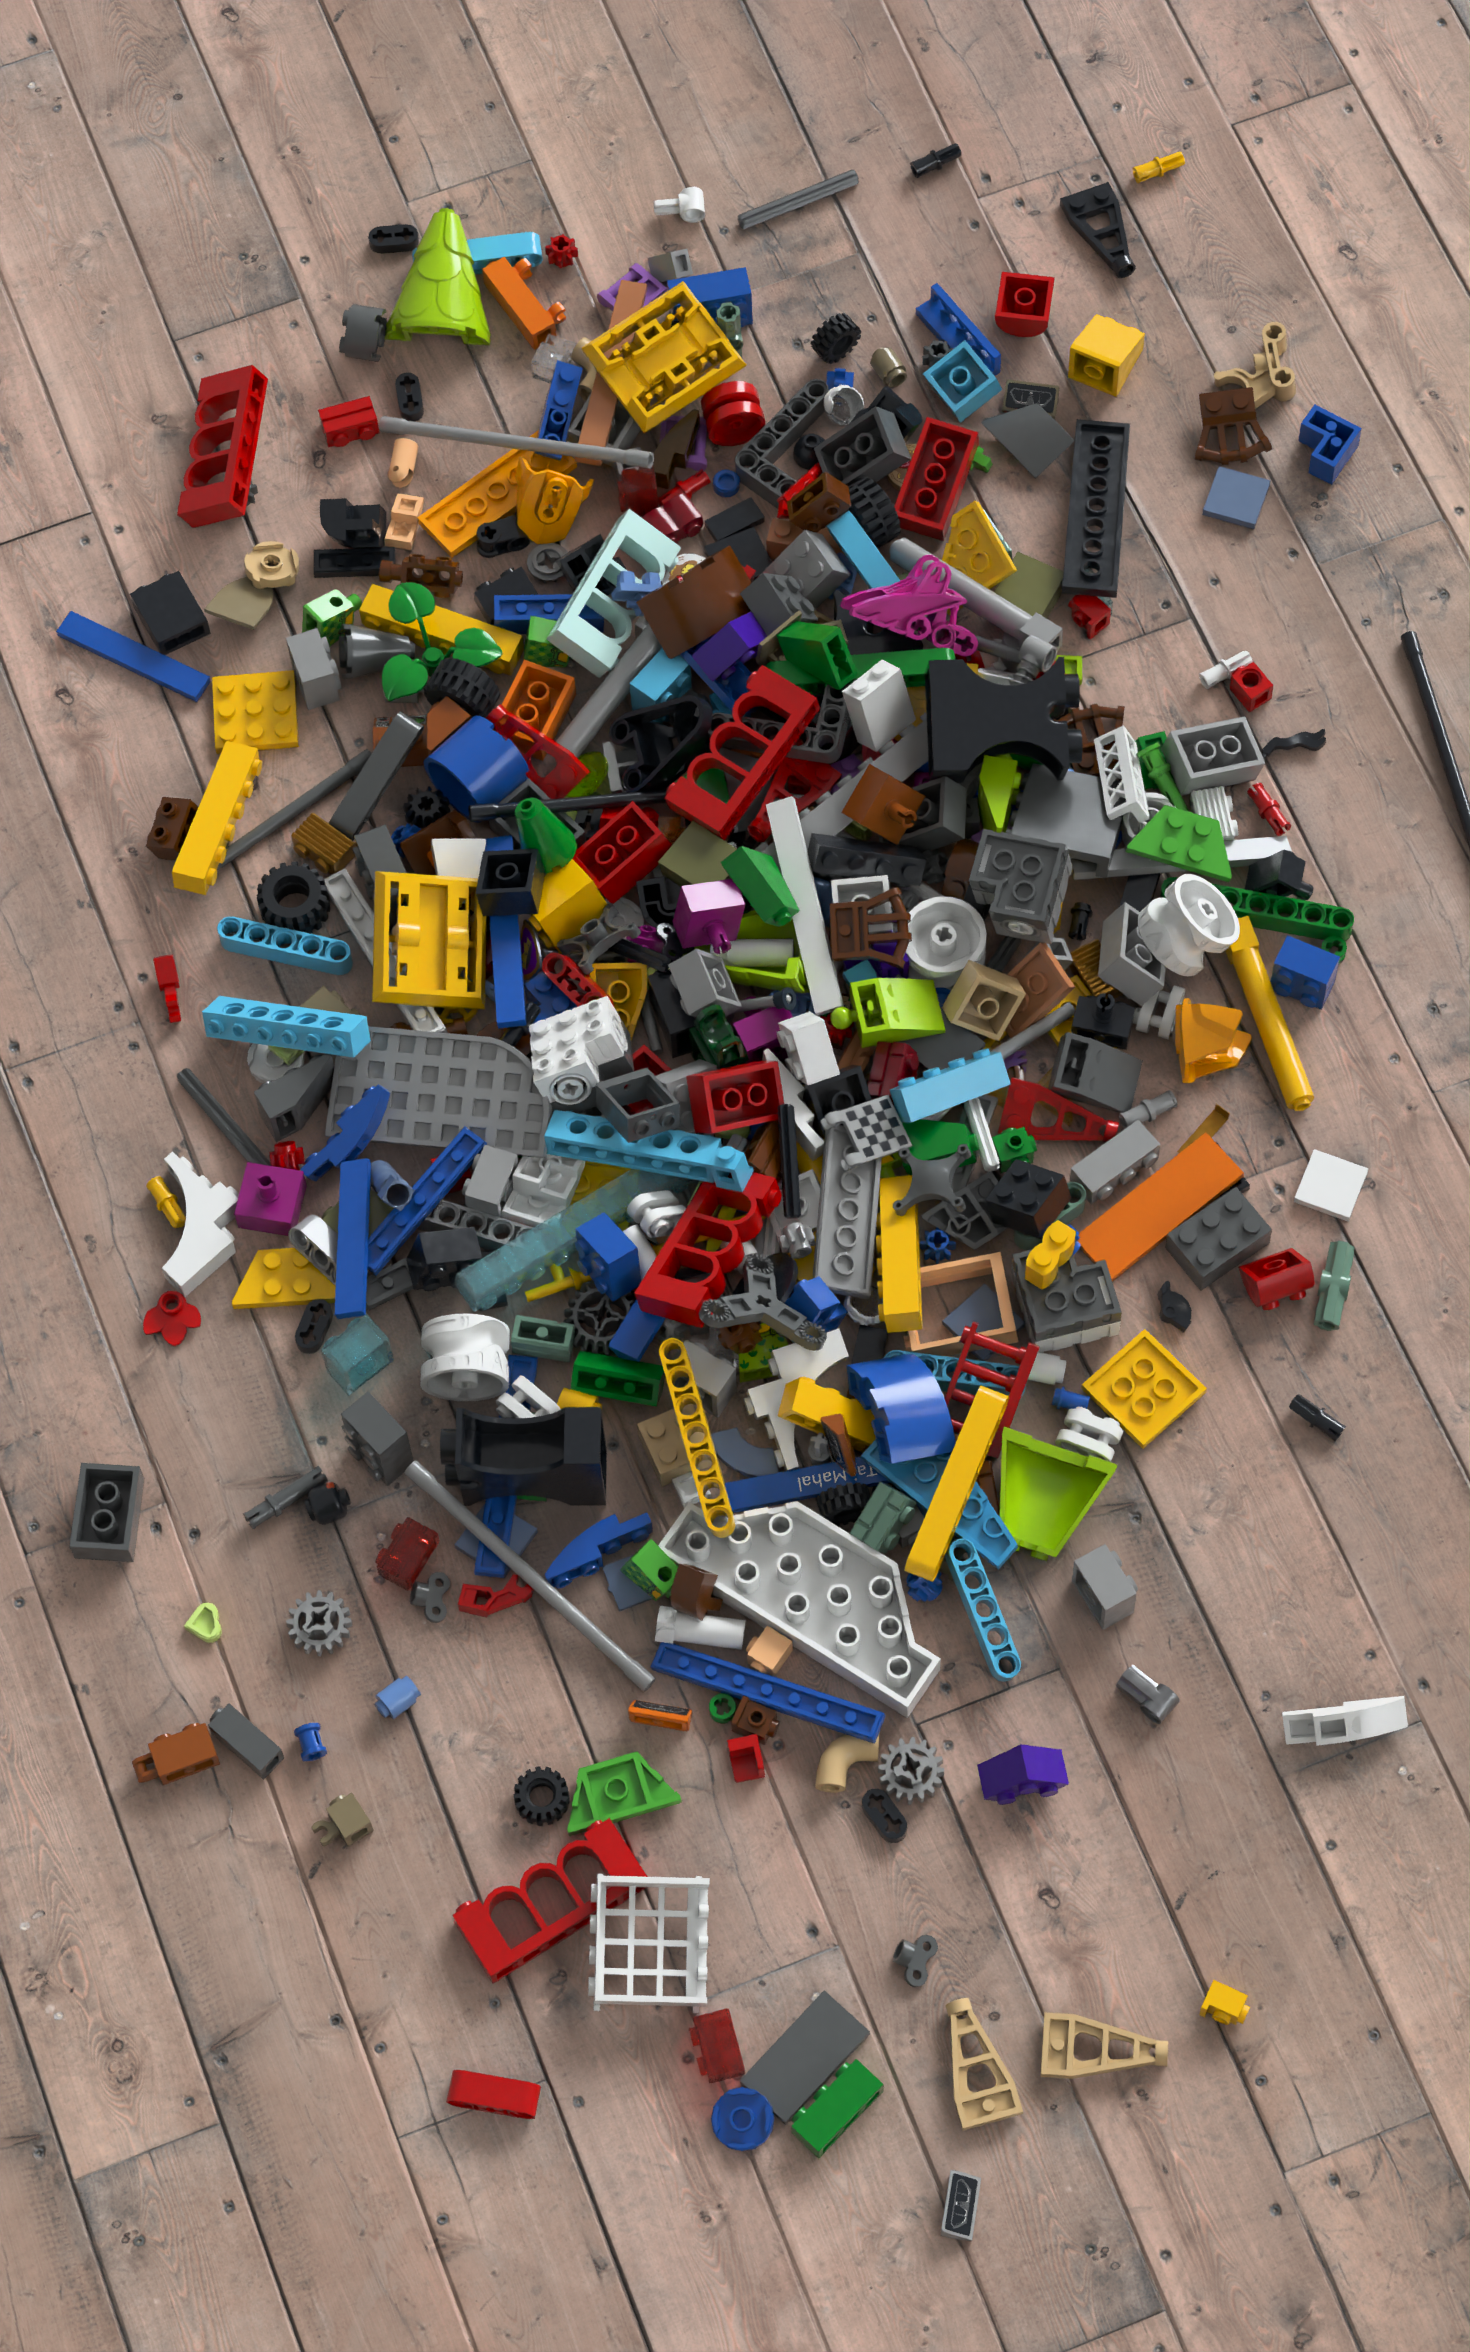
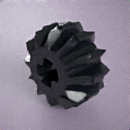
M430 786L424 792L417 787L416 795L408 794V802L403 805L404 812L406 813L405 821L411 824V826L414 824L422 829L451 812L449 799L443 797L440 789L432 793Z

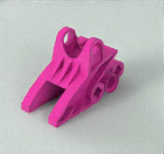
M933 555L922 556L906 579L889 586L859 591L844 597L840 604V607L849 610L851 616L869 621L872 624L887 628L912 639L921 640L926 638L937 648H950L955 654L961 656L972 655L978 647L976 636L966 628L956 625L959 605L966 604L967 600L955 590L948 588L952 575L948 565L940 562ZM928 560L935 561L932 562L927 567V569L924 570V572L922 571V566L924 562ZM943 567L946 574L944 579L939 581ZM950 608L951 613L950 620L948 622L946 621L947 609ZM920 627V630H918V633L915 634L914 631L917 630V629ZM956 638L962 640L966 638L967 643L960 645L955 640Z

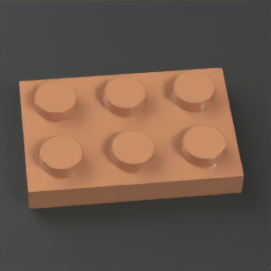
M1039 943L1007 974L1017 978L1026 993L1006 1028L1009 1037H1014L1044 1018L1075 988L1046 943Z

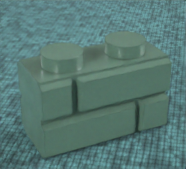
M516 1315L511 1336L512 1352L514 1354L570 1362L574 1348V1324L564 1322L558 1324L557 1321Z
M879 1482L851 1529L850 1534L873 1549L886 1554L888 1550L894 1549L900 1539L898 1533L902 1526L908 1524L914 1517L915 1509L913 1508L917 1502L894 1487Z

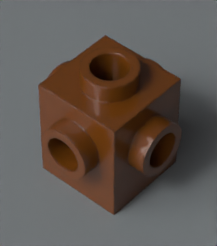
M759 1321L719 1328L721 1333L717 1335L726 1350L731 1349L738 1355L752 1351L756 1344L763 1340L759 1333V1330L762 1329Z

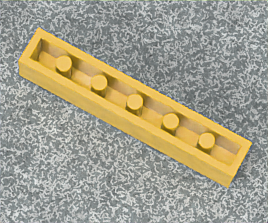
M372 584L359 609L361 623L370 629L408 636L410 641L425 648L417 619L412 623L404 624L396 621L391 616L388 604L394 591ZM435 605V610L431 615L422 617L430 646L440 649L444 655H446L450 647H456L454 640L461 631L468 628H479L487 632L502 649L503 655L494 662L484 665V667L497 674L505 673L511 676L524 651L522 635Z
M226 741L172 869L174 888L206 895L210 885L214 886L217 879V867L219 863L222 864L225 860L228 841L232 842L234 838L237 819H242L245 808L244 802L246 798L251 797L254 786L253 780L255 776L260 775L262 770V760H259L258 748Z
M912 1175L880 1178L878 1198L880 1212L877 1213L876 1227L877 1230H881V1235H876V1245L878 1253H882V1258H877L878 1275H882V1281H878L877 1286L879 1299L883 1298V1304H878L880 1322L885 1321L887 1333L923 1329L918 1203L909 1208L903 1216H898L893 1208V1203L897 1200H902L908 1193L912 1182Z

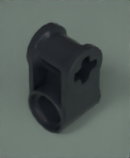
M517 515L484 523L477 529V552L486 558H493L512 551H520L530 544L529 537L517 525Z

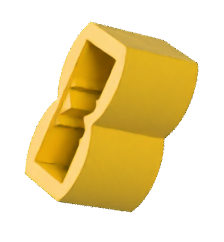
M1059 1220L1052 1223L1045 1231L1042 1243L1035 1246L1027 1257L1025 1280L1042 1290L1047 1288L1055 1280L1058 1267L1064 1265L1072 1256L1076 1231Z

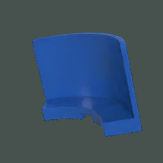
M904 1354L846 1365L849 1394L854 1396L865 1410L871 1409L875 1420H872L871 1425L876 1437L880 1460L893 1464L953 1451L956 1440L946 1401L934 1375L919 1357L914 1354Z

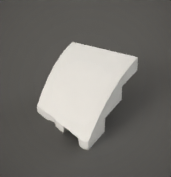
M547 1154L546 1158L523 1156L512 1175L513 1191L502 1209V1218L556 1235L574 1196L586 1161Z

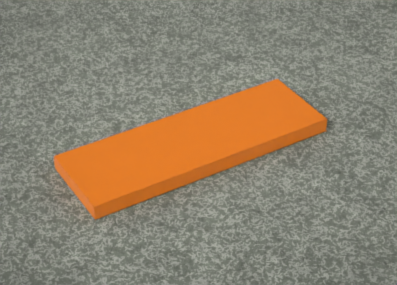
M1205 1132L1082 1230L1078 1235L1080 1239L1077 1240L1081 1244L1080 1249L1094 1264L1095 1262L1106 1260L1113 1282L1163 1242L1169 1232L1203 1210L1243 1178L1244 1172Z

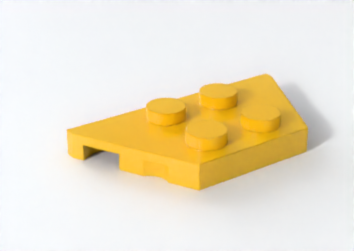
M296 1248L258 1250L232 1300L233 1309L308 1305L315 1299H323L328 1303H335L336 1286Z

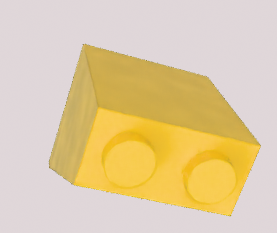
M1096 314L1070 347L1068 378L1117 397L1144 348L1145 333L1140 332L1134 327H1127L1117 323L1112 318Z
M573 859L562 868L560 865L552 868L553 872L545 875L538 914H530L531 917L528 918L533 928L537 932L541 931L538 937L548 949L552 946L555 950H558L559 954H561V951L557 947V943L560 940L580 935L582 926L592 919H599L604 911V907L607 905L593 880Z

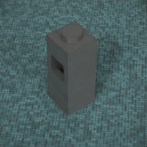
M230 1703L224 1709H217L211 1716L210 1723L208 1724L211 1734L263 1780L284 1759L281 1748Z

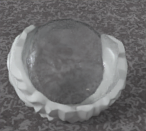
M839 385L830 389L824 397V408L828 419L835 425H849L859 410L864 408L862 395L849 385Z
M871 1285V1295L868 1299L852 1296L845 1297L844 1308L848 1311L847 1315L855 1323L859 1322L860 1325L866 1326L869 1324L874 1325L875 1323L879 1324L878 1304H883V1298L879 1299L878 1288Z

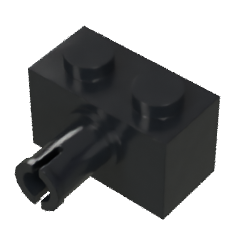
M1282 850L1249 865L1244 889L1283 897L1293 894L1301 900H1308L1314 888L1311 884L1302 881L1306 861L1297 857L1292 851Z
M1102 993L1098 997L1079 996L1071 1033L1097 1040L1111 1047L1127 1050L1134 1021L1135 1007H1131L1124 1002H1115L1111 994H1108V999H1105L1106 993Z

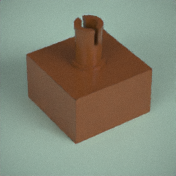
M869 764L841 813L897 845L906 829L914 825L911 820H917L916 812L925 796Z

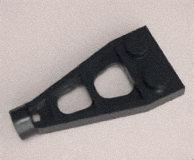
M1109 182L1060 198V206L1070 225L1104 262L1114 270L1118 278H1125L1135 271L1136 266L1129 254L1119 201ZM1106 212L1109 215L1110 226L1094 230L1086 222V219ZM1116 235L1119 246L1107 250L1100 240Z

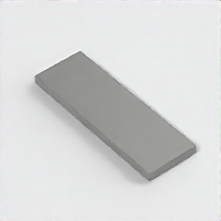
M838 1125L825 1130L813 1278L820 1276L828 1288L835 1294L868 1299L871 1295L882 1158L862 1164L849 1171H843L840 1161L846 1155L856 1152L845 1127Z

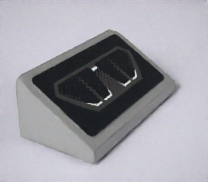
M950 2170L941 2228L942 2237L972 2241L981 2184L980 2177Z

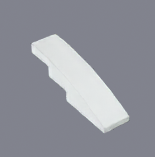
M767 1048L763 1051L762 1060L778 1061L784 1104H791L794 1107L796 1141L814 1161L822 1155L825 1142L812 1129L815 1115L802 1102L805 1088Z

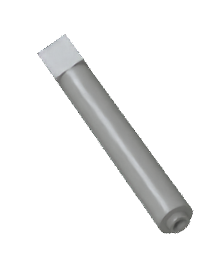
M905 537L894 541L889 550L890 560L909 573L922 556L933 555ZM939 559L940 562L948 565L952 575L948 588L955 590L967 600V603L963 604L964 607L1019 640L1020 648L1026 638L1032 635L1057 647V651L1062 646L1063 628L1037 612L1031 616ZM928 560L924 562L922 566V571L924 572V570L927 569V567L935 561ZM943 567L939 581L943 580L946 574Z
M649 624L556 740L558 744L571 751L577 758L629 694L630 682L662 648Z

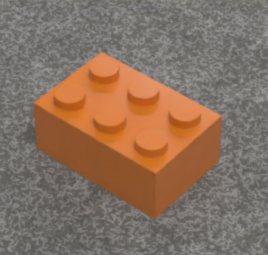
M524 660L501 705L508 712H511L554 740L576 696L575 677ZM503 718L500 723L505 724L506 719ZM517 731L513 736V742L524 754L534 745V741L522 731ZM539 750L532 757L543 761L547 753Z

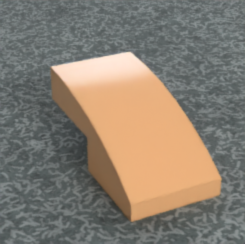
M397 494L391 510V522L385 536V546L406 550L412 549L419 526L417 517L421 515L423 509V497Z

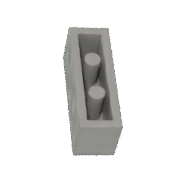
M1137 1120L1071 1167L1070 1181L1077 1182L1085 1188L1086 1199L1091 1205L1098 1199L1103 1201L1112 1194L1116 1186L1121 1183L1123 1185L1127 1184L1135 1177L1137 1171L1143 1167H1151L1158 1160L1160 1143Z

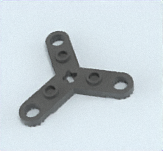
M757 1253L747 1256L743 1265L745 1293L724 1296L718 1300H705L698 1314L703 1323L713 1328L761 1321L773 1328L777 1333L812 1351L822 1349L827 1339L825 1329H821L820 1325L817 1327L816 1323L812 1324V1322L806 1320V1316L777 1299L776 1281L773 1272L774 1264L770 1263L771 1260H767L766 1256L763 1258L762 1254L758 1256Z

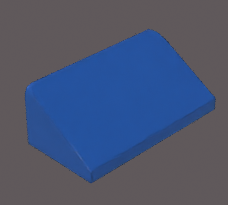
M635 1300L610 1341L609 1348L619 1358L639 1362L666 1318L641 1311L637 1300Z

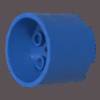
M473 716L424 760L426 773L437 790L440 789L443 797L449 799V804L468 820H470L468 813L469 805L498 804L528 779L525 773L529 771V768L520 751L509 738L505 740L501 734L493 731L494 724L481 716Z

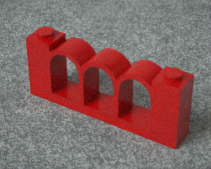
M253 365L201 378L197 399L200 404L195 412V422L200 429L195 433L189 445V453L195 461L190 464L185 472L184 486L186 491L181 492L177 515L192 528L245 516L268 378ZM236 409L235 417L218 421L225 412ZM231 440L230 449L212 453L219 444ZM226 472L224 481L206 485L213 476Z
M761 665L758 671H754L749 676L746 686L748 692L742 694L735 701L732 710L735 722L721 724L713 731L710 738L712 753H704L697 756L687 769V779L680 776L678 781L673 782L666 791L665 800L671 810L691 822L695 821L724 841L820 710L815 696L764 665ZM763 706L787 721L771 741L742 723L744 714L749 709ZM733 737H740L764 750V753L751 771L748 772L720 754V748L724 742ZM717 768L742 782L727 804L697 785V780L704 771Z
M753 1172L743 1192L716 1187L715 1181L714 1183L703 1181L634 1292L640 1310L702 1328L705 1323L700 1320L698 1314L703 1302L709 1299L717 1300L722 1295L726 1286L724 1273L734 1270L743 1261L745 1253L742 1243L748 1242L758 1235L763 1226L762 1216L769 1218L774 1208L778 1207L781 1202L782 1194L776 1178ZM718 1204L748 1212L741 1219L734 1221L712 1217ZM699 1235L729 1242L725 1248L715 1252L693 1247ZM681 1265L711 1273L708 1278L696 1283L674 1278Z
M610 1818L603 1822L602 1820L595 1821L587 1827V1832L583 1834L584 1840H576L563 1847L557 1857L556 1865L538 1863L531 1866L524 1872L520 1880V1889L515 1886H501L487 1895L483 1905L477 1899L473 1903L467 1901L455 1910L456 1913L452 1915L454 1923L492 1984L590 1924V1915H596V1902L589 1900L584 1904L564 1872L567 1862L572 1857L577 1855L593 1857L599 1863L606 1876L648 1877ZM542 1877H551L557 1880L577 1908L549 1926L546 1925L528 1897V1890L531 1884ZM612 1886L607 1889L606 1909H614L629 1899V1887ZM636 1887L635 1895L648 1887ZM505 1900L520 1902L540 1931L512 1949L509 1948L491 1919L494 1907Z

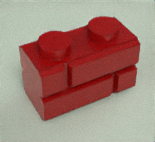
M370 396L318 410L321 427L328 447H344L350 441L358 439L369 440L376 434H380L378 420Z

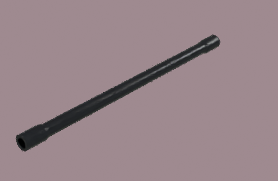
M1409 631L1401 635V641L1406 657L1410 661L1470 848V802L1424 663L1423 652L1417 633Z
M667 789L540 801L552 813L626 807L632 801L637 806L667 803L665 800ZM520 802L469 805L470 822L515 817V809Z

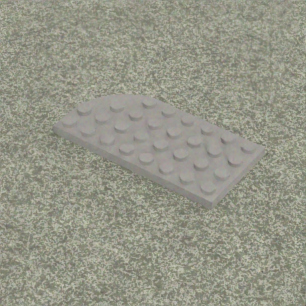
M368 1026L371 1041L354 1058L336 1055L325 1136L328 1138L342 1132V1129L336 1123L341 1118V1113L347 1107L355 1106L362 1099V1095L367 1089L372 1086L376 1087L379 1084L390 1092V1097L382 1121L370 1142L445 1149L465 1126L487 1142L488 1146L517 1154V1156L547 1157L544 1135L552 1117V1105L547 1096L542 1097L533 1082L532 1062L522 1052L504 1041L485 1036Z

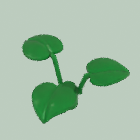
M406 582L397 585L392 593L388 604L391 616L396 621L404 624L412 623L417 619L426 650L423 652L422 661L418 658L412 661L409 656L399 654L389 659L385 664L382 673V686L388 702L421 691L427 684L428 676L431 677L440 661L450 658L452 653V658L468 662L476 667L490 664L503 655L502 649L487 632L479 628H468L457 634L454 640L456 647H450L444 656L440 649L430 646L422 617L431 615L435 610V601L431 592L420 584Z

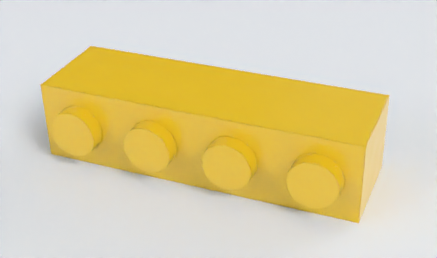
M799 1377L785 1384L778 1417L815 1433L824 1434L820 1421L821 1417L841 1413L844 1417L853 1449L864 1453L876 1439L871 1425L872 1420H875L871 1409L865 1410L857 1399L846 1398L840 1395V1392L836 1389L823 1388L816 1385L813 1379L807 1377Z

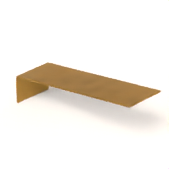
M1216 1103L1212 1113L1177 1152H1182L1205 1132L1212 1138L1228 1120L1230 1113Z

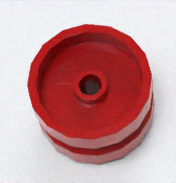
M745 381L722 383L705 393L700 401L703 418L706 420L709 439L714 444L720 446L745 444L765 426V417L760 407L758 391L753 384Z

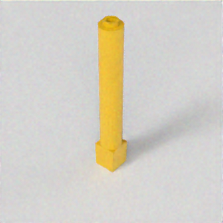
M1249 916L1238 918L1240 926L1239 937L1225 952L1230 965L1233 964L1287 1108L1303 1111L1311 1106V1102L1314 1100L1313 1092L1260 956L1259 942Z

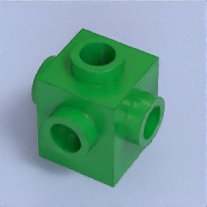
M1024 1127L1018 1129L1008 1128L1002 1131L1000 1135L992 1137L1000 1162L999 1170L1001 1174L1007 1172L1016 1159L1030 1164L1033 1163L1034 1152L1037 1151V1146L1033 1136H1028Z

